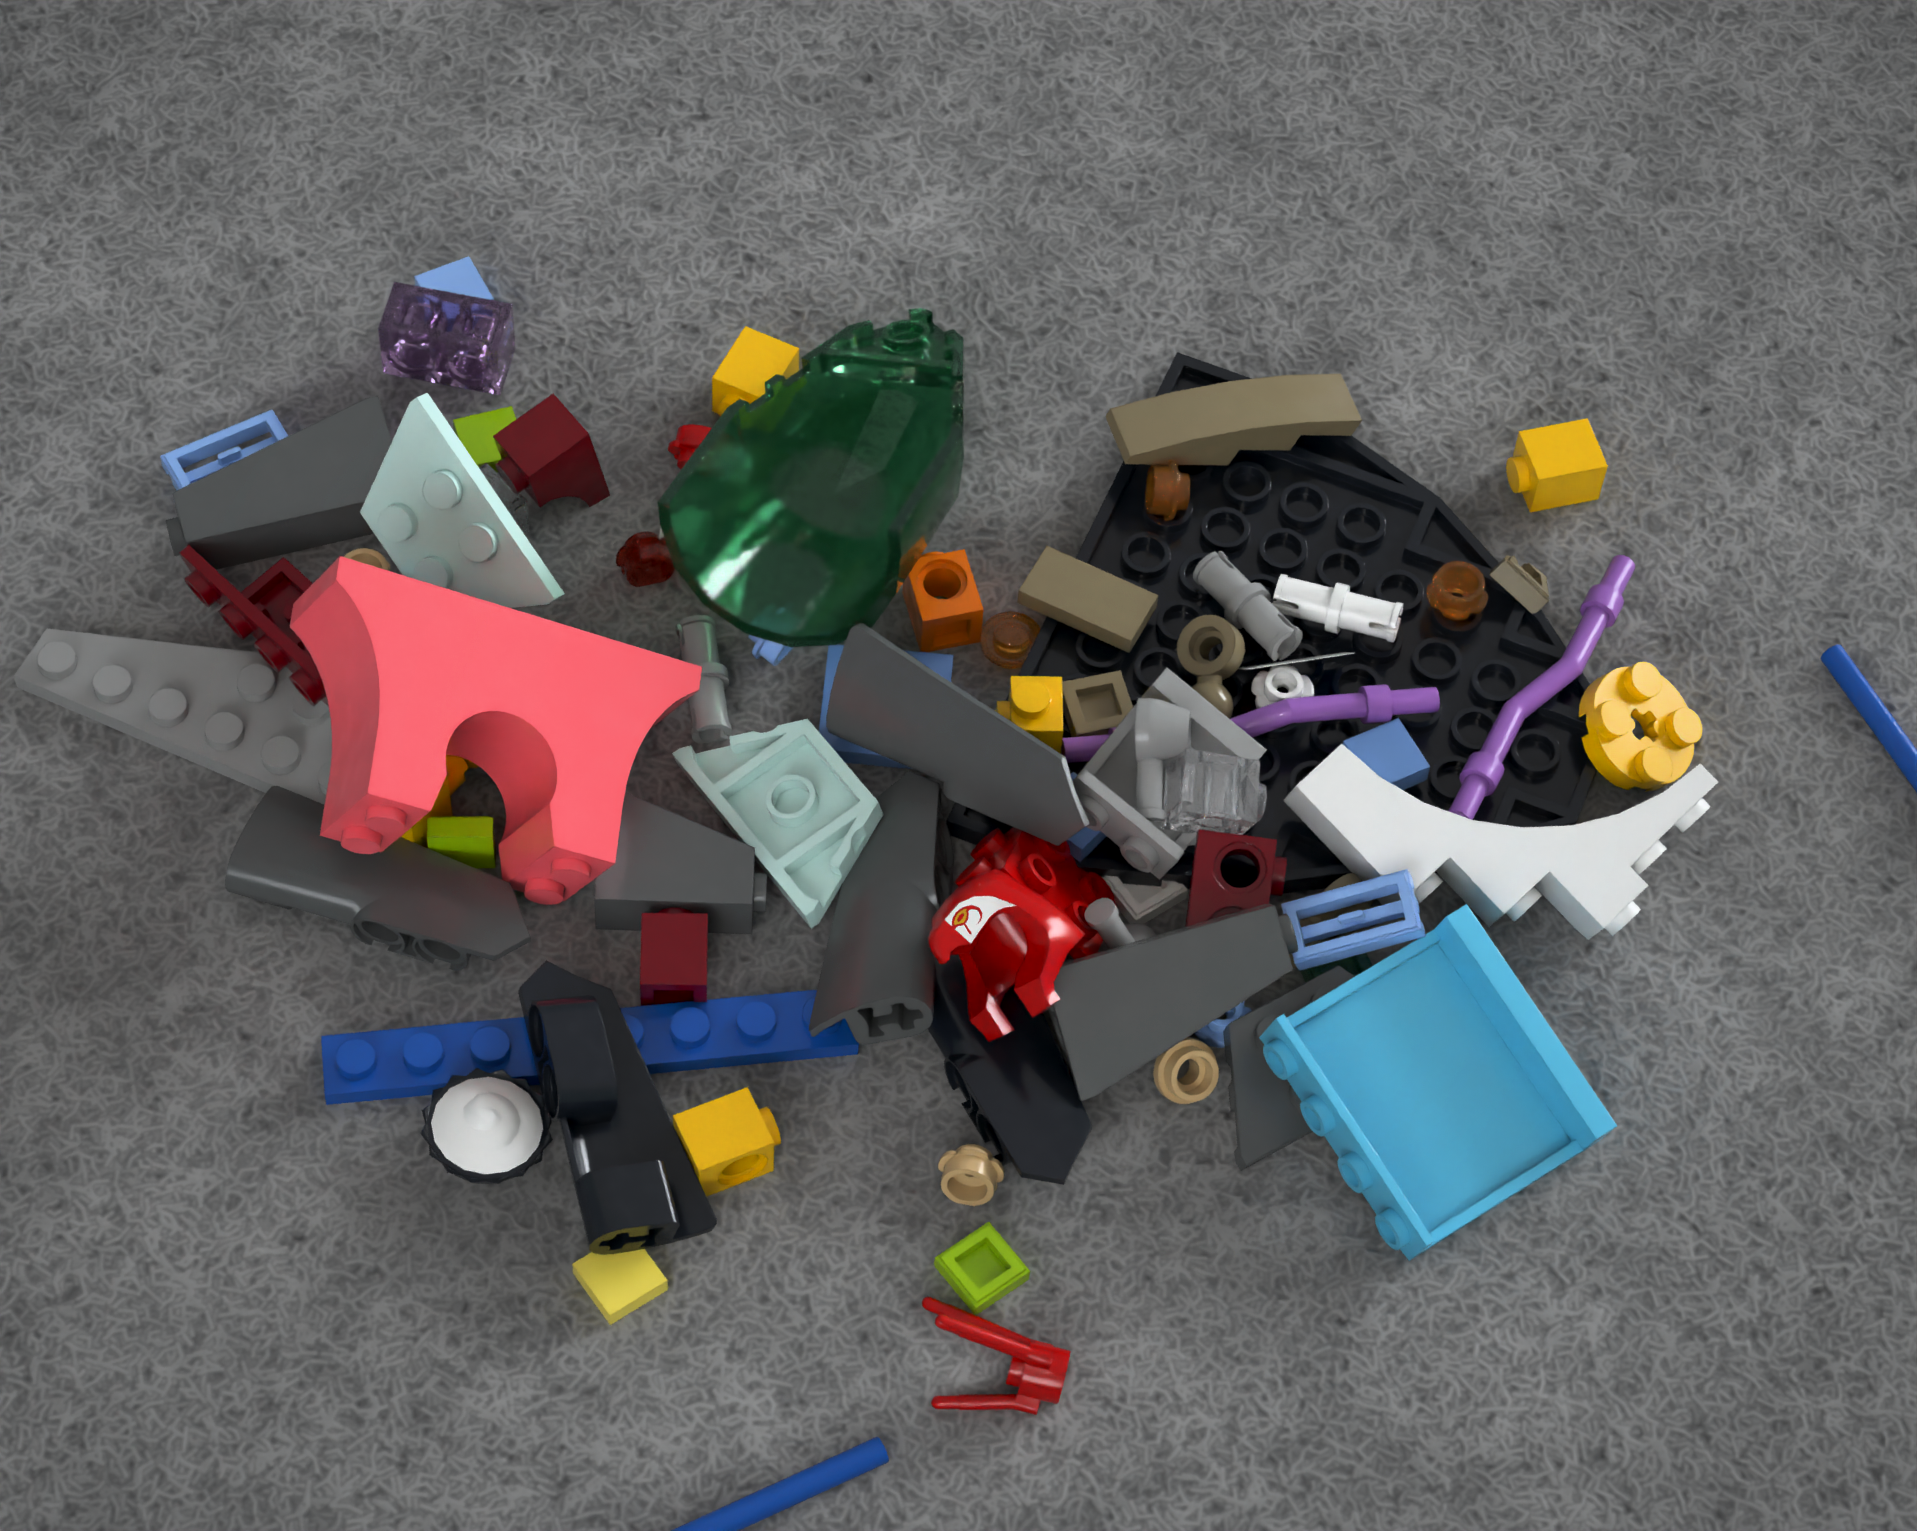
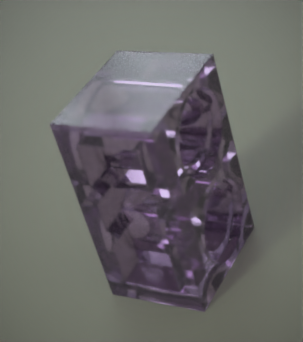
M394 282L378 328L384 374L501 395L516 349L513 304Z

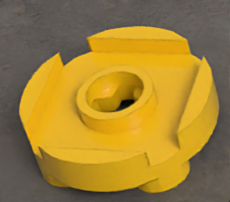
M1638 662L1629 667H1620L1597 678L1587 687L1579 704V717L1586 714V726L1589 734L1581 737L1588 758L1604 778L1615 786L1626 790L1639 787L1647 789L1645 792L1655 791L1676 781L1688 769L1694 755V743L1698 742L1702 736V724L1698 715L1687 707L1680 693L1667 679L1660 675L1657 668L1647 662ZM1631 716L1642 726L1644 737L1641 739H1637L1632 732L1635 728V722Z

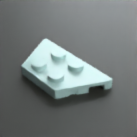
M425 393L412 400L407 407L360 511L402 575L509 608L546 605L563 596L565 593L429 394Z
M809 719L778 725L769 732L759 733L751 731L730 736V746L695 753L692 746H686L673 752L672 754L678 766L737 839L755 847V861L767 873L768 877L812 929L819 924L884 815L877 799Z

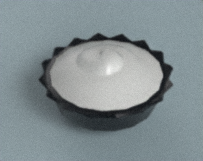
M475 1068L467 1076L452 1075L445 1087L433 1090L431 1104L422 1110L425 1125L420 1134L429 1144V1155L441 1162L447 1173L454 1174L471 1183L499 1184L514 1177L523 1176L529 1167L542 1161L543 1150L553 1140L549 1132L552 1121L545 1110L542 1095L531 1090L527 1079L511 1078L503 1069L488 1073Z

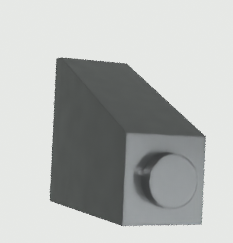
M625 792L615 864L595 878L594 906L596 929L641 931L642 913H657L662 909L677 907L690 910L693 913H707L708 933L752 934L753 912H766L767 873H755V847Z

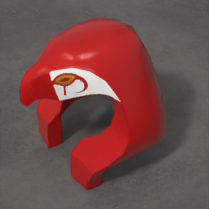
M994 869L969 878L943 902L932 917V929L928 936V944L931 952L941 965L946 964L950 960V955H959L967 983L969 1020L985 1036L988 1042H991L1015 1030L999 1007L1004 994L1014 983V991L1032 1018L1045 1012L1061 1000L1055 992L1054 981L1068 952L1079 942L1085 933L1065 912L1012 876L999 869Z

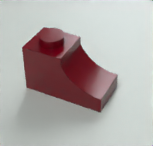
M554 393L493 435L502 460L495 464L499 474L515 494L525 490L540 508L549 501L561 497H577L584 500L591 507L610 496L589 433Z

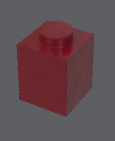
M677 907L662 909L657 913H642L640 958L641 1006L689 1001L707 1002L708 914L693 913L690 910Z

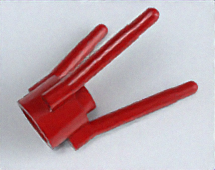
M927 1296L922 1300L923 1308L938 1315L935 1319V1325L938 1328L1012 1356L1005 1384L1018 1387L1017 1394L935 1396L931 1400L933 1408L1018 1410L1037 1415L1041 1400L1058 1404L1067 1372L1070 1350L1027 1338L935 1298Z

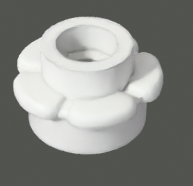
M1287 664L1272 666L1268 672L1260 671L1254 677L1251 686L1252 693L1256 695L1255 705L1257 709L1286 698L1314 696V686L1310 678L1306 675H1300L1294 666ZM1280 687L1286 688L1288 693L1279 692L1277 689Z

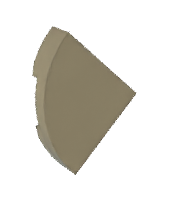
M1507 555L1490 571V576L1531 614L1537 613L1549 602L1547 577L1532 564L1524 563L1520 567L1515 556Z

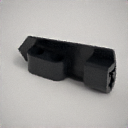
M950 955V960L943 965L939 964L935 958L933 1021L928 1030L945 1057L944 1069L953 1090L959 1088L967 1101L961 1103L984 1142L992 1141L999 1154L993 1157L999 1160L1002 1166L1012 1162L1022 1178L1064 1185L1092 1130V1124L1082 1101L1079 1099L1075 1085L1043 1013L1032 1018L1014 991V983L1004 994L999 1007L1015 1030L988 1042L985 1036L969 1020L967 983L959 955Z
M546 960L520 986L518 994L544 1106L550 1120L560 1122L589 1250L601 1255L618 1254L670 1244L712 1231L717 1224V1218L674 1129L612 990L578 977Z

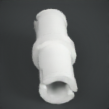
M1281 574L1278 579L1273 599L1277 600L1272 603L1284 615L1325 624V631L1338 634L1341 628L1386 639L1387 642L1394 643L1401 622L1399 615L1403 612V603H1393L1350 592V586L1337 582L1335 587L1332 588L1291 578L1285 574Z

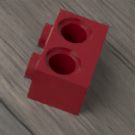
M1199 829L1196 836L1185 927L1259 905L1269 904L1270 895L1282 896L1287 858L1275 856L1277 839ZM1232 855L1246 856L1256 866L1257 879L1248 887H1233L1223 879L1220 870L1221 863Z

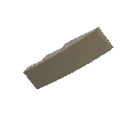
M1341 374L1281 375L1228 381L1170 392L1110 408L1105 416L1125 464L1229 465L1239 450L1290 451L1301 435L1351 436L1362 421Z

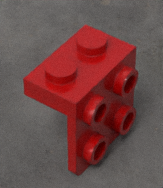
M1013 827L1005 834L997 828L975 846L970 853L975 861L956 879L955 883L958 887L971 877L999 869L1052 902L1065 912L1085 933L1079 942L1068 952L1073 959L1098 952L1103 939L1097 930L1089 926L1084 914L1087 907L1097 899L1109 898L1115 903L1114 895L1107 882L1101 876L1094 872L1088 873L1077 867L1073 856L1070 854L1067 841L1057 846Z

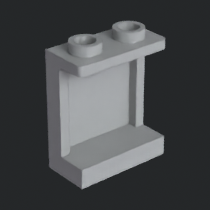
M1167 667L1141 698L1160 699L1190 710L1192 737L1190 752L1163 761L1162 809L1165 810V820L1148 821L1135 810L1137 785L1135 720L1137 703L1073 780L1076 793L1090 823L1086 827L1104 833L1120 847L1122 856L1129 864L1142 872H1151L1159 880L1178 862L1184 854V850L1197 835L1198 830L1203 828L1239 781L1254 767L1267 750Z

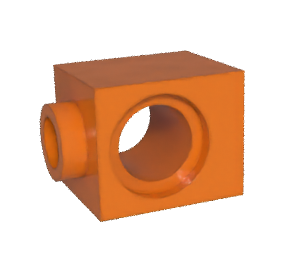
M965 549L947 553L938 551L928 552L918 558L904 560L902 594L920 652H932L981 642L984 609ZM943 596L947 597V599H938L934 597Z

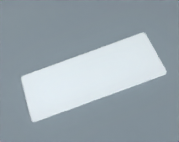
M1341 652L1281 662L1267 663L1261 665L1247 666L1238 669L1249 670L1255 668L1342 656L1354 653Z

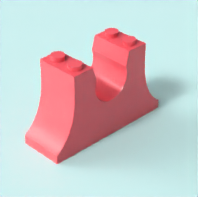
M339 556L293 603L290 628L301 639L317 666L326 692L331 718L332 757L320 836L341 841V846L344 849L354 853H382L431 811L447 775L446 755L459 756L482 768L495 782L502 795L506 811L505 829L502 839L498 844L502 880L509 882L513 890L524 892L526 899L538 904L554 905L562 901L565 902L615 864L625 790L637 751L648 731L699 691L701 666Z

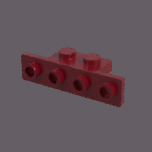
M190 545L181 550L179 554L191 571L184 580L196 597L208 608L217 602L222 607L218 611L239 638L244 640L250 634L257 639L253 643L254 647L277 673L287 667L293 673L289 676L290 681L312 706H315L321 700L328 706L326 692L317 666L301 639L290 628L293 603L313 583L283 557L242 592H239Z

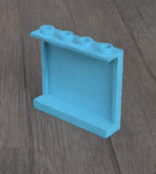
M1467 904L1447 915L1435 929L1426 934V937L1413 941L1287 1018L1284 1014L1280 1015L1259 1037L1264 1044L1263 1054L1270 1069L1281 1080L1287 1079L1301 1100L1300 1109L1307 1125L1318 1136H1325L1339 1157L1337 1164L1344 1181L1356 1193L1362 1192L1376 1213L1375 1223L1384 1241L1392 1249H1400L1409 1261L1596 1144L1617 1127L1615 1121Z

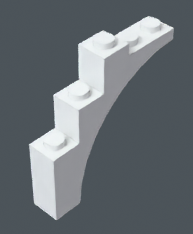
M1341 743L1300 781L1283 801L1336 857L1362 881L1408 869L1413 879L1415 897L1418 900V904H1420L1443 882L1435 873L1436 871L1488 927L1505 913L1515 922L1543 895L1578 932L1589 940L1604 928L1614 936L1641 910L1633 900L1649 885L1639 874L1667 849L1659 839L1673 825L1683 833L1711 807L1702 797L1718 781L1700 763L1663 793L1619 814L1575 825L1516 827L1471 820L1426 804L1381 778ZM1396 893L1378 898L1377 900L1384 905L1401 899L1400 894Z

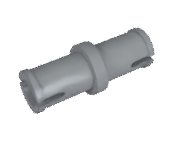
M1215 551L1211 552L1198 563L1193 572L1194 581L1201 585L1225 609L1224 617L1230 624L1237 629L1244 628L1267 651V654L1273 661H1276L1277 658L1283 660L1296 650L1303 638L1302 631L1297 626H1294L1270 602L1271 594L1261 583H1251L1228 560V557L1222 551H1219L1218 554Z
M706 615L689 616L682 619L680 624L676 625L682 661L702 667L699 691L688 699L692 724V740L699 744L725 741L728 739L727 735H732L724 692L730 684L728 670L723 664H720L715 620Z

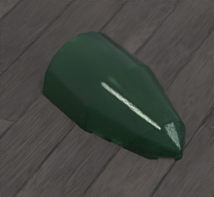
M923 308L908 309V320L895 321L885 327L874 330L873 323L870 320L849 325L801 357L802 369L785 379V376L776 374L765 382L766 393L750 404L739 399L727 407L658 500L660 526L675 569L704 606L742 632L788 647L837 645L845 641L850 629L859 623H864L869 628L873 627L899 591L958 498L964 460V338L954 329L948 331L941 330L933 323V314L930 310Z

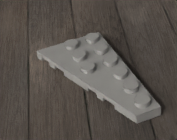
M47 628L14 675L17 688L259 791L267 793L272 786H280L325 805L332 757V730L329 707L322 700L315 706H312L290 681L289 676L293 673L287 667L277 673L258 652Z

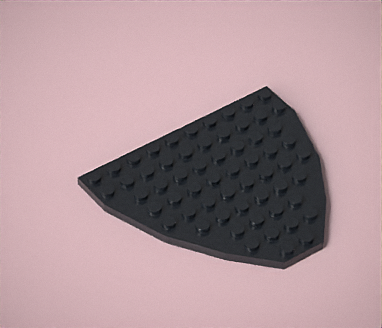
M1177 352L1156 396L1201 386L1252 378ZM1301 435L1290 451L1239 450L1229 465L1125 464L1123 461L1076 559L1157 594V608L1130 653L1047 616L1018 676L1062 677V682L1121 670L1133 707L1137 703L1138 698L1143 696L1166 667L1190 687L1194 686L1197 683V677L1187 671L1180 663L1177 655V642L1184 627L1199 616L1217 615L1226 620L1224 617L1225 609L1193 579L1195 567L1206 555L1214 551L1217 554L1219 551H1222L1228 557V560L1251 583H1261L1271 594V603L1277 600L1273 599L1281 574L1332 588L1335 587L1337 582L1350 586V592L1393 603H1403V612L1399 615L1401 622L1394 643L1387 642L1386 639L1341 628L1338 634L1325 631V624L1284 615L1303 633V638L1296 650L1283 660L1277 658L1276 661H1273L1267 654V651L1244 628L1238 630L1244 639L1245 654L1239 668L1347 652L1354 654L1295 662L1287 665L1294 666L1300 675H1306L1310 678L1314 686V696L1358 693L1361 686L1382 684L1388 685L1390 690L1436 687L1440 697L1438 712L1394 715L1391 721L1397 718L1400 719L1430 765L1426 781L1403 791L1426 804L1448 811L1462 785L1459 779L1462 769L1469 756L1473 752L1480 751L1504 703L1559 661L1566 647L1541 609L1537 613L1531 614L1490 576V571L1499 562L1440 497L1352 435ZM1217 644L1210 650L1209 661L1215 660L1221 654L1222 644ZM1272 666L1249 670L1237 669L1229 678L1222 680V685L1229 691L1233 699L1234 708L1231 718L1257 709L1255 705L1256 695L1251 691L1253 679L1260 671H1270ZM1583 673L1524 719L1502 762L1505 770L1495 792L1490 796L1484 797L1473 820L1516 827L1567 826L1577 823L1598 771L1588 758L1581 737L1589 734L1586 726V714L1579 717L1581 698L1590 685ZM1280 687L1277 689L1279 692L1288 693L1286 688ZM1063 713V738L1071 737ZM1360 718L1292 723L1253 737L1254 740L1267 750L1232 790L1237 833L1239 835L1277 839L1275 856L1287 858L1283 894L1324 889L1343 875L1352 873L1283 800L1300 781L1341 743L1343 744L1344 740L1385 723L1363 724ZM1088 762L1068 763L1070 773L1075 772L1078 775ZM956 802L946 820L950 836L977 845L985 836L997 828L1003 834L1013 828L1008 824ZM1107 836L1081 862L1075 858L1074 860L1077 867L1088 873L1094 872L1101 877H1105V875L1117 876L1123 884L1161 887L1162 880L1176 881L1190 889L1195 845L1188 846L1178 862L1160 880L1151 872H1142L1129 864L1122 856L1120 847ZM1232 855L1221 863V875L1233 887H1248L1257 879L1256 866L1246 856Z

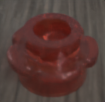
M644 531L632 535L616 554L617 566L621 567L622 574H626L628 582L635 587L665 582L673 575L675 570V564L668 546L669 538L662 537L659 539V536L653 532Z

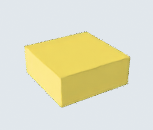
M645 1249L607 1255L591 1252L572 1264L573 1274L610 1325L668 1290V1280Z

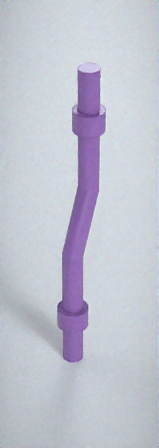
M1624 555L1614 556L1600 584L1593 585L1589 589L1580 608L1582 619L1561 659L1504 703L1480 751L1473 752L1462 769L1459 777L1462 785L1448 810L1449 812L1473 820L1484 797L1490 796L1495 792L1505 770L1502 762L1524 719L1582 674L1604 629L1611 627L1615 623L1623 607L1622 593L1635 570V564L1629 557Z
M1386 684L1361 686L1358 693L1286 698L1233 717L1230 720L1253 738L1292 723L1360 718L1363 724L1389 722L1394 715L1438 712L1440 697L1436 687L1390 690ZM1116 727L1110 728L1106 735L1062 738L1061 754L1066 757L1067 763L1089 762Z

